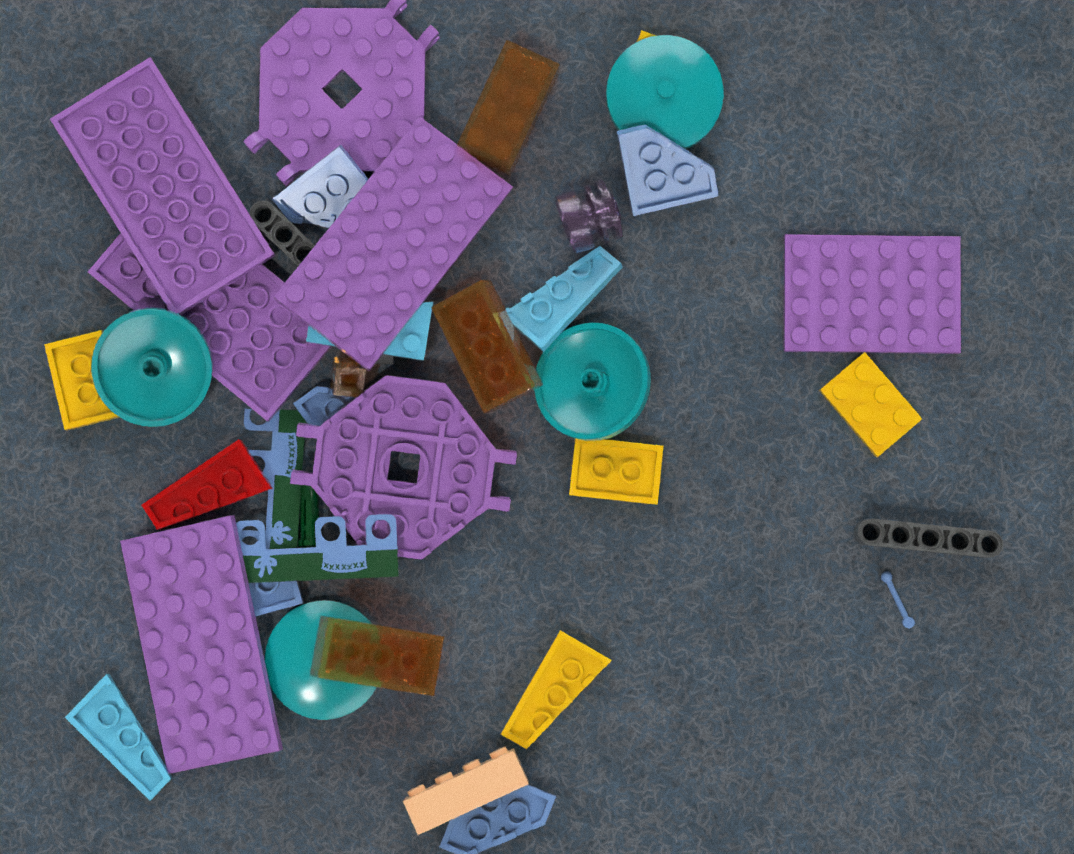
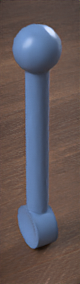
M885 571L881 574V580L887 584L903 617V626L910 629L914 626L915 621L912 617L908 616L892 583V574L889 571Z

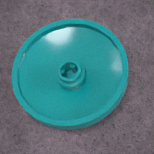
M671 35L648 37L627 48L613 65L606 88L608 112L618 131L647 125L684 149L697 144L711 131L721 112L724 97L721 74L710 55L692 41Z
M143 308L120 316L104 330L94 348L91 369L98 395L114 414L136 425L159 427L184 419L200 405L211 384L213 362L206 339L192 322L170 310Z
M604 323L580 324L560 333L542 353L534 377L536 401L545 419L563 434L584 441L608 439L626 430L635 422L644 409L651 386L649 364L641 347L624 331Z
M322 600L303 604L287 613L278 622L268 639L265 651V665L269 684L277 698L286 707L304 717L328 720L340 718L354 712L373 695L383 673L384 651L376 628L364 614L347 604Z

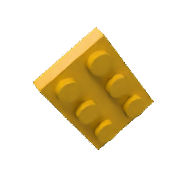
M102 330L44 344L64 430L68 431L119 418L104 404L97 393L92 378L91 364L93 351L99 337L104 332Z
M865 352L819 390L875 457L880 456L922 420L919 414Z
M575 439L569 495L657 505L664 446L605 439L599 441Z

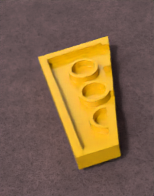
M560 630L502 730L501 735L527 749L612 660Z

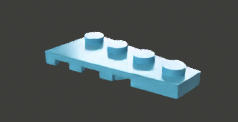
M601 246L570 265L569 269L558 277L554 276L546 281V285L534 293L530 292L522 297L521 301L510 309L507 307L501 311V316L544 352L623 268L622 264Z
M425 302L420 306L383 354L424 361L433 302ZM308 326L306 342L335 346Z
M106 674L65 717L149 800H152L173 778L168 773L166 765L110 674Z

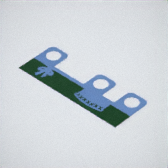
M245 409L244 426L246 429L273 431L271 451L248 450L252 456H259L264 460L265 468L262 472L273 487V489L268 490L265 530L266 549L297 548L301 487L298 484H290L293 469L302 470L304 437H298L296 433L297 425L306 421L298 410L279 409L269 422L266 421L262 425H256L250 420L252 409ZM242 530L240 534L241 540L247 536L255 537L258 540L259 531Z
M391 514L368 516L365 521L366 545L347 546L345 520L339 516L320 517L315 522L316 547L266 549L265 526L262 521H239L236 523L248 583L399 577L396 519ZM377 520H385L390 525V534L385 539H378L372 534V525ZM333 522L339 526L340 535L335 541H327L322 537L321 529L324 524ZM246 526H254L259 531V539L253 545H247L241 540V531Z

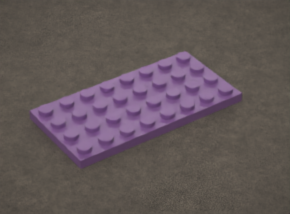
M151 57L50 118L170 311L179 315L183 314L275 256Z
M419 116L276 293L274 300L370 371L512 191L513 186Z
M120 233L90 268L88 273L133 310L143 308L169 310ZM261 264L184 312L181 316L192 322L206 339L213 362L212 376L269 422L332 346L306 342L308 325L274 300V296L284 285V282Z
M226 516L120 541L168 773L283 750L235 516Z

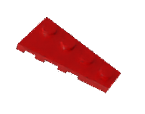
M238 439L141 506L156 529L160 530L271 490L273 487L243 441Z

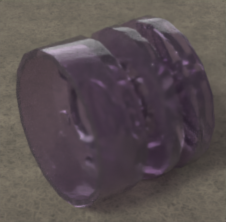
M602 179L594 182L596 196H594L588 184L583 186L585 200L580 201L573 190L555 196V203L561 222L576 255L594 248L593 234L598 233L600 239L605 244L610 241L607 229H610L616 240L623 237L619 208L613 194L607 189Z

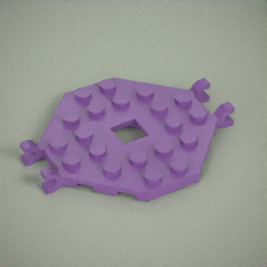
M390 0L385 8H302L260 48L259 130L249 135L243 142L255 154L269 140L291 162L276 174L286 187L300 173L308 171L339 145L343 146L362 172L374 173L417 118L420 116L424 119L426 51L440 37L438 36L439 32L430 25L416 41L395 20L408 7L406 0ZM341 72H345L362 89L343 109L323 91Z
M385 375L320 426L299 423L297 425L296 436L315 438L317 443L313 473L293 469L290 484L312 486L330 508L335 517H342L345 520L346 530L357 545H366L365 521L368 516L391 514L396 519L398 557L423 559L487 509L509 511L510 497L490 496L495 462L516 465L517 452L514 450L496 449L444 382ZM391 451L420 454L417 483L388 480ZM377 520L374 522L372 534L376 538L385 539L389 536L391 528L387 521Z

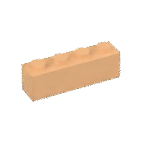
M506 746L491 752V759L480 763L479 759L473 760L462 766L464 771L453 776L450 771L435 778L436 784L426 789L424 784L407 791L409 796L404 799L403 803L417 834L424 833L528 785L529 780L515 749L507 750Z

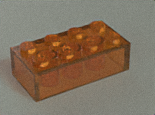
M506 40L457 146L464 149L481 163L511 176L558 77L560 64Z
M480 280L431 307L483 413L494 412L543 386L490 280Z
M320 616L310 675L317 678L434 696L444 636Z

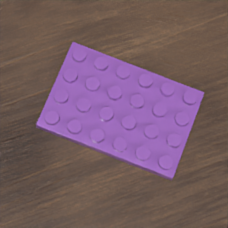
M785 234L783 352L961 353L960 236Z

